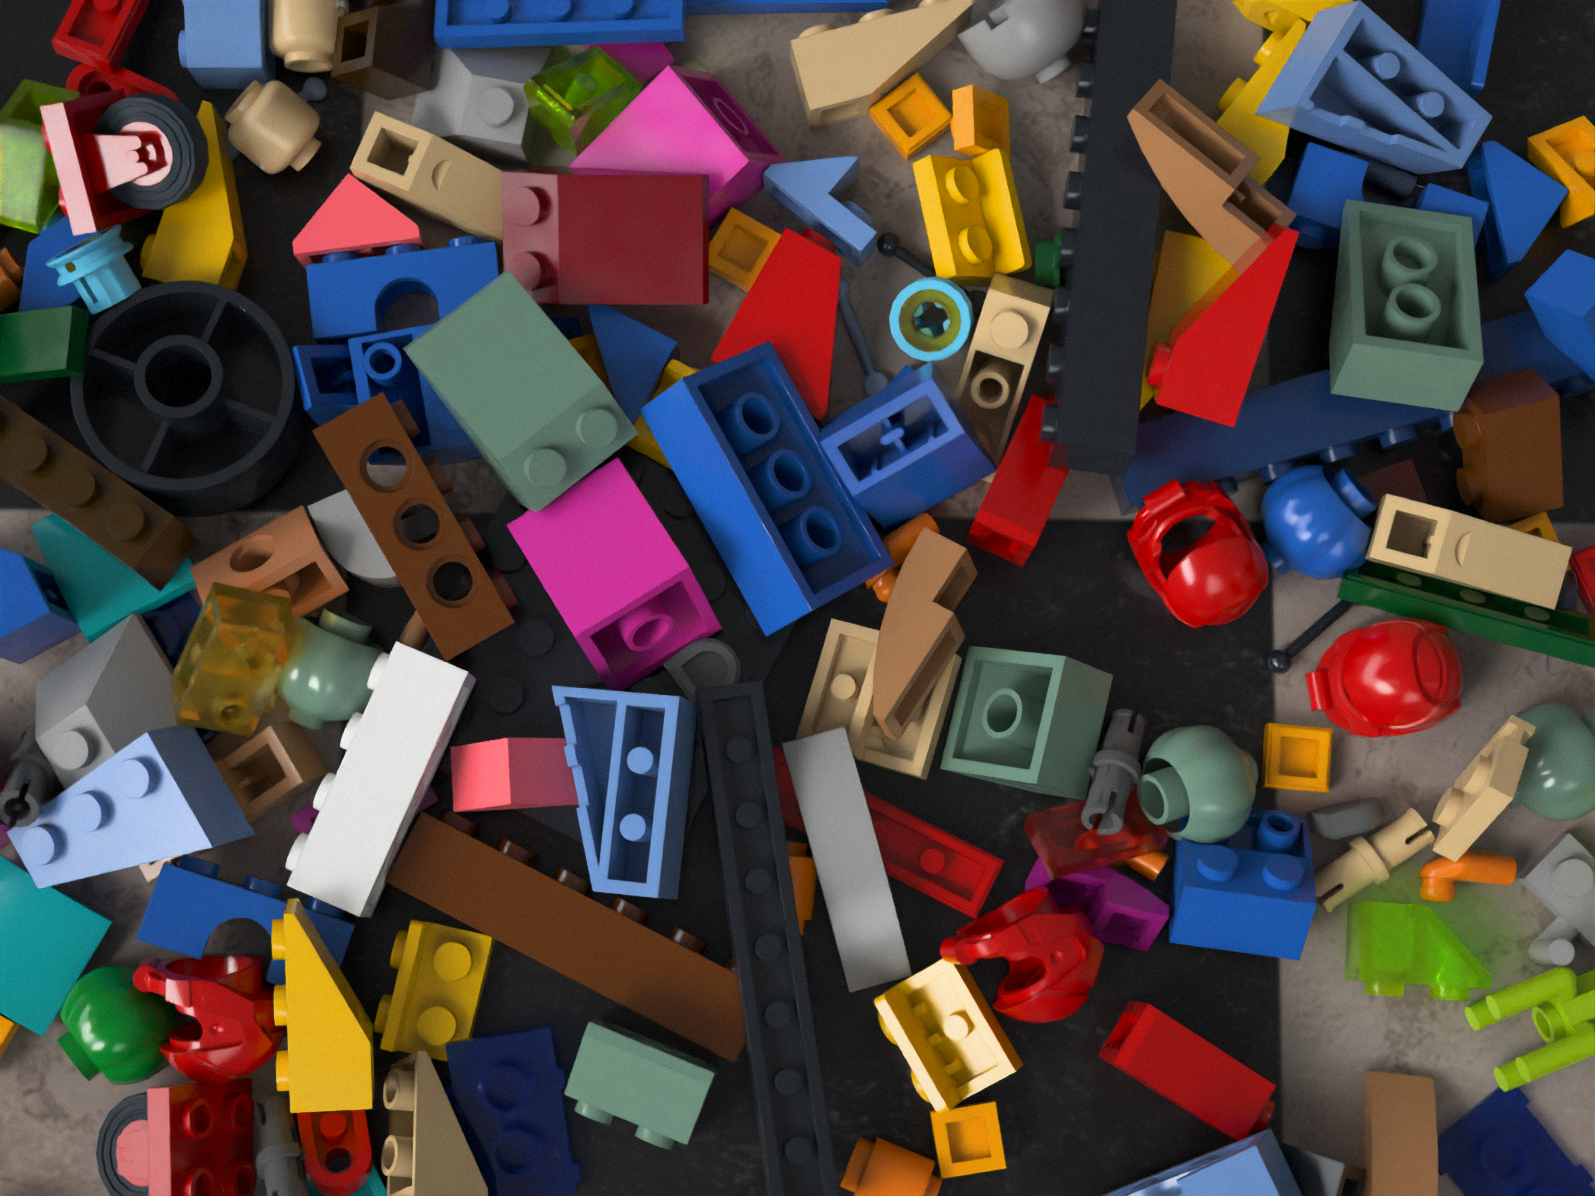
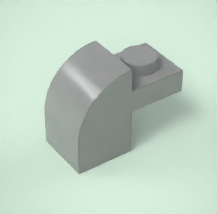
M346 489L307 506L326 549L341 566L368 584L388 588L402 587ZM447 503L448 507L450 508L451 512L453 513V515H454V517H455V519H456L457 516H456V514H455V511H454V510L451 508V506ZM432 508L425 509L400 520V528L403 535L408 540L416 543H423L432 539L439 527L438 516Z

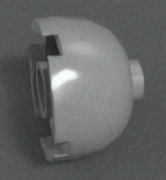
M1003 0L970 23L957 36L978 66L996 79L1016 82L1035 75L1040 84L1072 64L1066 53L1079 41L1085 23L1083 1Z

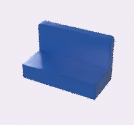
M1423 0L1414 48L1474 100L1485 84L1501 0Z

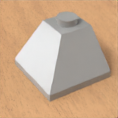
M435 41L433 52L434 67L430 79L429 91L417 94L411 125L432 133L483 161L529 168L553 56L552 48L522 46L439 49Z
M132 613L36 682L35 740L65 790L144 733L192 723L195 727L205 720L140 613Z

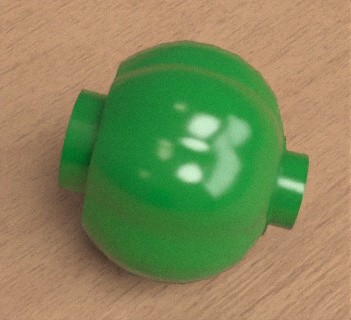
M108 965L96 968L85 974L74 983L66 995L61 1009L60 1017L69 1031L57 1041L72 1063L88 1081H91L102 1072L113 1084H135L150 1079L169 1063L158 1045L168 1042V1033L178 1027L177 1014L173 1010L176 1006L174 1003L165 1001L166 996L138 990L133 983V976L136 970L126 965Z

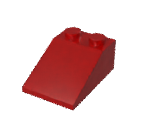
M1274 223L1171 328L1167 343L1155 340L1144 377L1147 378L1146 384L1152 385L1151 390L1156 404L1234 428L1299 235L1298 231Z

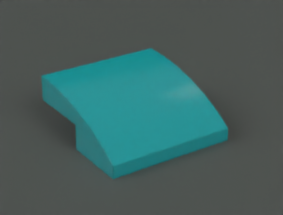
M51 514L30 525L60 592L83 635L90 643L132 613H140L143 616L196 588L190 567L196 564L192 553L164 589L159 592L55 514Z
M1 854L0 1013L43 1037L61 1009L66 995L79 979L114 919L58 889L59 885L38 889L26 867Z

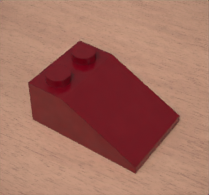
M537 166L501 172L504 271H510L536 303L591 305H704L709 303V174Z

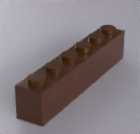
M443 808L438 818L421 812L384 882L733 1063L736 1062L745 1045V1037L733 956H730L726 966H723L702 955L708 943L675 926L672 927L668 937L645 925L650 913L615 896L610 907L588 896L587 894L592 884L559 866L553 877L530 866L535 854L503 837H500L496 847L475 838L473 834L478 824L447 808Z

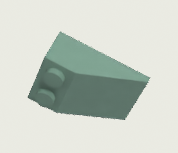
M1346 200L1342 214L1329 340L1331 394L1455 412L1459 411L1484 363L1472 217Z
M504 271L403 348L515 502L536 513L639 434L601 379L510 271Z

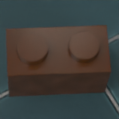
M1533 368L1473 383L1460 407V412L1453 415L1454 434L1463 453V468L1457 470L1456 480L1464 503L1466 505H1473L1487 522L1494 524L1564 507L1559 394Z

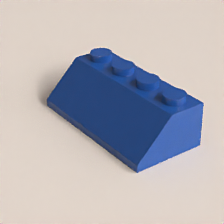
M770 341L680 379L639 410L766 637L895 565L864 508L851 495L820 445L821 432Z

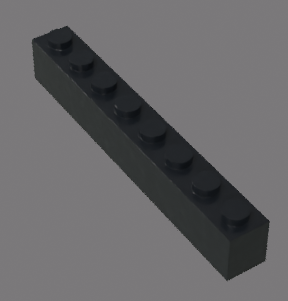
M1098 0L1097 7L1086 6L1085 23L1080 43L1091 45L1089 61L1080 60L1075 85V98L1085 99L1084 115L1074 116L1069 142V153L1079 154L1078 172L1069 170L1063 198V209L1074 210L1072 228H1062L1057 255V265L1068 267L1066 286H1056L1051 312V323L1062 325L1060 344H1050L1045 369V382L1056 383L1053 404L1044 403L1039 426V442L1049 443L1047 466L1124 477L1136 454L1161 183L1144 156L1127 116L1159 79H1162L1170 86L1177 0Z

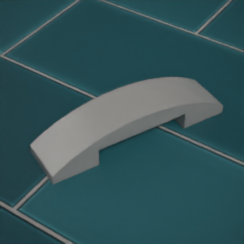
M840 726L782 742L849 992L911 976L912 973L892 894L845 727Z

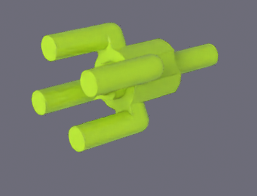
M1558 966L1486 996V999L1465 1007L1467 1020L1475 1031L1532 1009V1017L1537 1031L1547 1043H1550L1494 1068L1496 1082L1504 1092H1508L1595 1055V968L1575 975L1574 971L1569 967Z

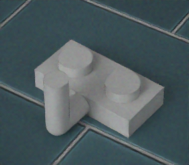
M1563 833L1518 878L1556 916L1555 920L1529 946V957L1538 965L1564 966L1569 964L1575 955L1574 947L1570 943L1575 937L1595 955V857L1570 833Z

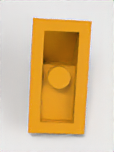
M1583 115L1527 138L1529 160L1541 172L1569 189L1560 203L1561 227L1564 229L1594 217L1595 126Z

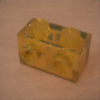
M213 582L169 682L177 724L252 737L262 713L269 714L275 705L278 693L276 683L286 662L296 658L300 649L301 629L294 624L289 598Z

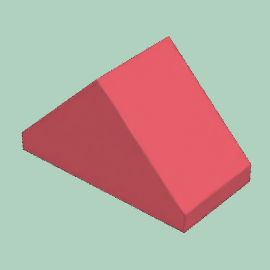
M349 173L292 242L293 253L305 270L306 265L323 263V257L338 252H354L360 254L361 258L385 255L387 248L401 244H416L422 246L423 250H428V243L416 223Z
M502 738L450 747L453 811L460 813L579 805L572 768L567 765L564 746H567L566 738Z

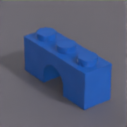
M1311 142L1307 144L1296 162L1283 200V204L1297 214L1288 226L1299 232L1296 245L1308 249H1322L1326 246L1339 251L1343 207L1347 199L1365 202L1362 194V183L1369 162ZM1429 183L1415 199L1411 209L1472 217L1475 249L1490 203Z
M466 236L450 240L446 248L423 250L422 246L416 244H401L387 248L385 255L361 258V255L358 253L338 252L323 257V263L306 265L314 340L318 345H349L348 339L386 332V316L391 306L400 298L411 294H423L435 299L438 302L441 320L504 272L503 260L495 241L485 243V239L482 237Z
M183 854L179 864L170 861L163 863L136 940L201 960L213 930L221 923L233 918H247L258 922L267 930L272 939V920L284 919L283 914L288 901L280 897L284 886L246 874L242 885L217 877L221 865L192 855ZM309 895L303 907L340 968L355 923L352 920L343 918L345 910ZM272 956L265 981L277 985H286L285 960H273Z

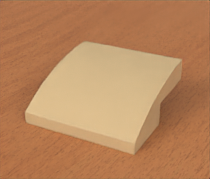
M831 619L796 738L844 726L854 760L927 780L962 658L954 654L899 741L895 742L885 735L873 715V674L880 631Z

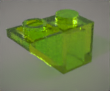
M24 79L1 109L0 224L39 234L60 204V182L55 163L42 138L43 118L40 106L81 97L80 92Z
M1371 901L1347 902L1345 980L1364 981V994L1404 997V984L1429 985V999L1469 1001L1470 988L1491 989L1492 976L1428 905Z

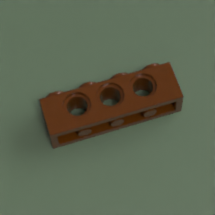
M381 392L312 430L445 661L450 660L515 623L508 609L516 605L518 601L500 570L498 569L488 575L475 552L486 546L468 514L465 513L455 519L443 495L452 491L453 488L436 458L432 456L422 461L410 438L419 434L420 430L401 398L389 404L384 393ZM380 448H393L399 451L406 461V473L403 479L395 485H379L368 474V459L373 452ZM416 504H423L432 508L439 520V527L435 536L423 543L408 540L400 528L402 514L407 508ZM447 562L462 563L468 568L471 575V585L468 591L456 599L442 597L436 592L433 585L436 570Z

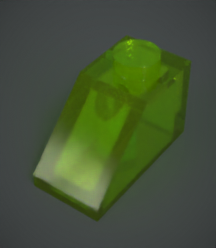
M594 46L529 77L523 90L532 118L551 134L552 139L559 146L571 151L578 157L637 97L643 85L601 48Z

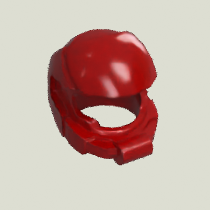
M1174 478L1144 496L1142 500L1145 506L1136 515L1132 529L1127 531L1130 547L1144 576L1162 598L1166 609L1176 619L1194 628H1200L1204 625L1228 623L1246 613L1253 606L1260 592L1267 587L1269 581L1268 563L1265 553L1260 544L1255 540L1244 515L1225 490L1213 480L1208 483L1188 481L1179 484L1177 479ZM1203 514L1210 519L1216 520L1211 529L1193 544L1179 551L1161 554V540L1163 536L1178 522L1191 516Z
M1397 618L1383 620L1367 628H1357L1333 640V645L1320 657L1316 671L1305 674L1311 712L1324 711L1331 723L1349 732L1350 736L1359 738H1378L1383 735L1385 737L1410 734L1431 728L1448 720L1461 708L1460 693L1464 682V667L1458 650L1449 639L1447 627L1419 618Z
M1042 886L1017 895L997 909L991 910L957 930L958 934L956 937H948L942 942L940 954L946 962L960 965H971L978 958L1005 957L1010 963V971L1000 983L992 1006L997 1011L1015 1020L1039 1024L1065 1019L1082 1007L1089 997V989L1094 987L1104 954V945L1099 941L1098 936L1093 935L1095 929L1089 918L1079 907H1059L1048 888Z
M204 953L201 960L183 954L165 960L151 956L145 958L134 973L133 983L138 990L166 996L165 1001L174 1003L180 1013L192 1015L197 1019L176 1027L175 1030L168 1033L169 1041L158 1045L160 1051L172 1067L188 1079L211 1085H225L236 1078L246 1076L258 1070L281 1047L287 1031V1025L275 1026L274 987L277 984L265 981L262 958L253 954L228 955L223 953Z

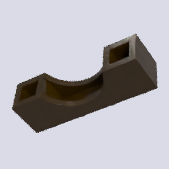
M374 0L365 10L338 17L331 77L388 101L429 91L431 74L434 67L436 0Z
M0 395V479L17 491H21L37 501L114 560L161 592L200 541L172 514Z

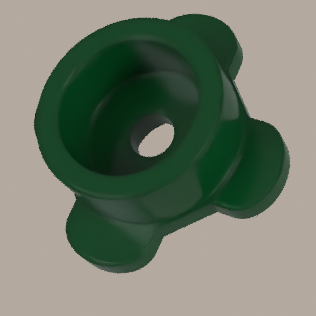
M1062 229L1055 230V239L1037 240L1035 278L1036 285L1052 290H1055L1057 285L1065 286L1068 267L1057 265Z

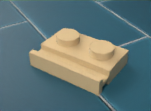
M1511 715L1455 780L1453 788L1449 787L1446 790L1433 815V822L1439 824L1440 828L1432 851L1457 862L1514 799L1529 748L1525 747L1524 744L1534 734L1536 726Z

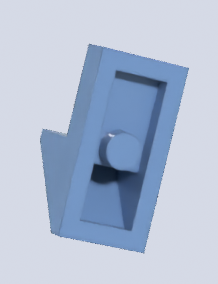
M844 156L771 164L763 173L764 193L810 230L832 241L837 246L836 250L860 268L875 251L877 232L872 229L874 222L862 208L852 201L846 200L843 204L837 201L858 176L860 158L858 156Z

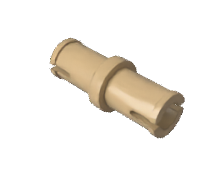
M1409 808L1405 811V814L1366 840L1362 836H1358L1349 842L1351 850L1314 874L1316 899L1319 906L1329 914L1333 911V908L1372 882L1380 886L1390 879L1388 873L1390 870L1426 846L1434 844L1435 838L1430 830L1425 831L1423 829L1427 824L1413 808Z

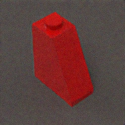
M786 227L710 360L714 365L770 341L818 428L822 429L823 423L829 419L843 272L841 257L834 254L837 246L821 234L805 228L803 233L799 235Z
M1034 394L1032 395L965 542L1020 567L1024 566L1035 548L1069 472V469L1047 466L1049 443L1039 442V426L1044 403L1053 404L1054 394H1047L1045 399Z
M1129 1001L1098 1054V1057L1236 1141L1247 1138L1249 1133L1254 1135L1262 1132L1275 1109L1276 1103L1269 1098L1276 1085L1148 1003Z

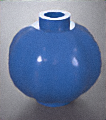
M1306 465L1287 470L1273 481L1262 499L1260 516L1267 540L1260 546L1265 553L1267 561L1282 575H1285L1292 569L1317 580L1341 578L1344 571L1359 568L1367 561L1365 557L1374 530V522L1370 513L1378 508V504L1366 486L1347 468L1342 469L1338 474L1322 465Z

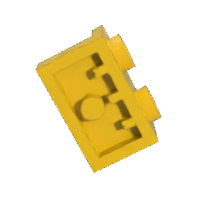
M995 148L972 160L928 155L912 163L937 277L951 280L956 285L988 287L994 272L1011 277L1032 266L1031 253L1007 150Z
M419 919L411 920L408 931L400 929L395 938L390 959V967L399 969L393 995L384 994L382 996L375 1019L374 1031L383 1034L380 1049L391 1052L402 1051L411 1054L416 1051H426L429 1057L459 1065L466 1064L495 939L486 934Z

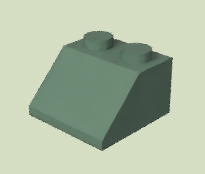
M969 645L940 769L1035 793L1085 801L1091 776L1088 770L1091 760L1096 754L1113 675L1067 656Z
M597 1018L589 1021L564 1095L578 1100L574 1109L577 1113L607 1125H611L615 1115L639 1125L635 1133L636 1137L658 1147L671 1150L675 1140L686 1145L690 1141L719 1066L602 1018Z

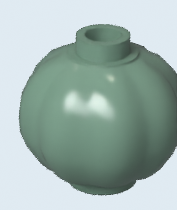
M324 607L320 618L309 615L301 616L279 631L268 650L266 671L272 689L290 706L287 714L288 719L304 727L323 731L326 721L350 720L355 712L364 713L374 691L367 687L371 670L379 655L385 652L380 644L369 638L373 627L371 624L346 612Z
M1539 704L1530 706L1515 715L1536 726L1534 734L1524 744L1525 747L1529 748L1514 799L1508 804L1510 808L1513 809L1523 804L1526 808H1529L1543 818L1558 821L1575 820L1594 811L1595 714L1590 711L1579 718L1576 712L1568 705Z
M1200 724L1175 728L1160 735L1153 742L1145 756L1140 780L1137 785L1139 804L1145 816L1152 823L1159 825L1162 831L1172 839L1180 841L1184 837L1193 843H1217L1237 834L1247 822L1256 796L1258 768L1253 757L1247 751L1240 748L1231 736L1217 727ZM1188 816L1187 826L1182 830L1180 818Z

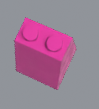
M668 65L568 167L709 174L710 231L725 219L731 207L738 209L764 188L763 173L771 164L787 163L788 161L714 73Z
M618 457L601 468L591 470L538 513L528 509L524 515L507 524L519 547L608 690L623 691L662 667L666 661L689 644L700 639H707L722 629L690 566Z

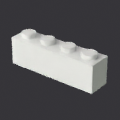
M397 641L390 654L382 652L379 655L367 683V687L374 690L363 714L355 712L344 730L340 747L347 751L337 774L328 772L315 795L313 808L319 810V814L310 834L302 832L295 840L288 855L286 869L292 871L287 886L356 916L371 918L386 882L384 881L400 853L475 684L476 678L468 671Z

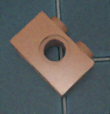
M303 505L190 567L204 610L235 653L240 652L283 628L293 620L308 614L349 591L338 562L326 549L313 519Z

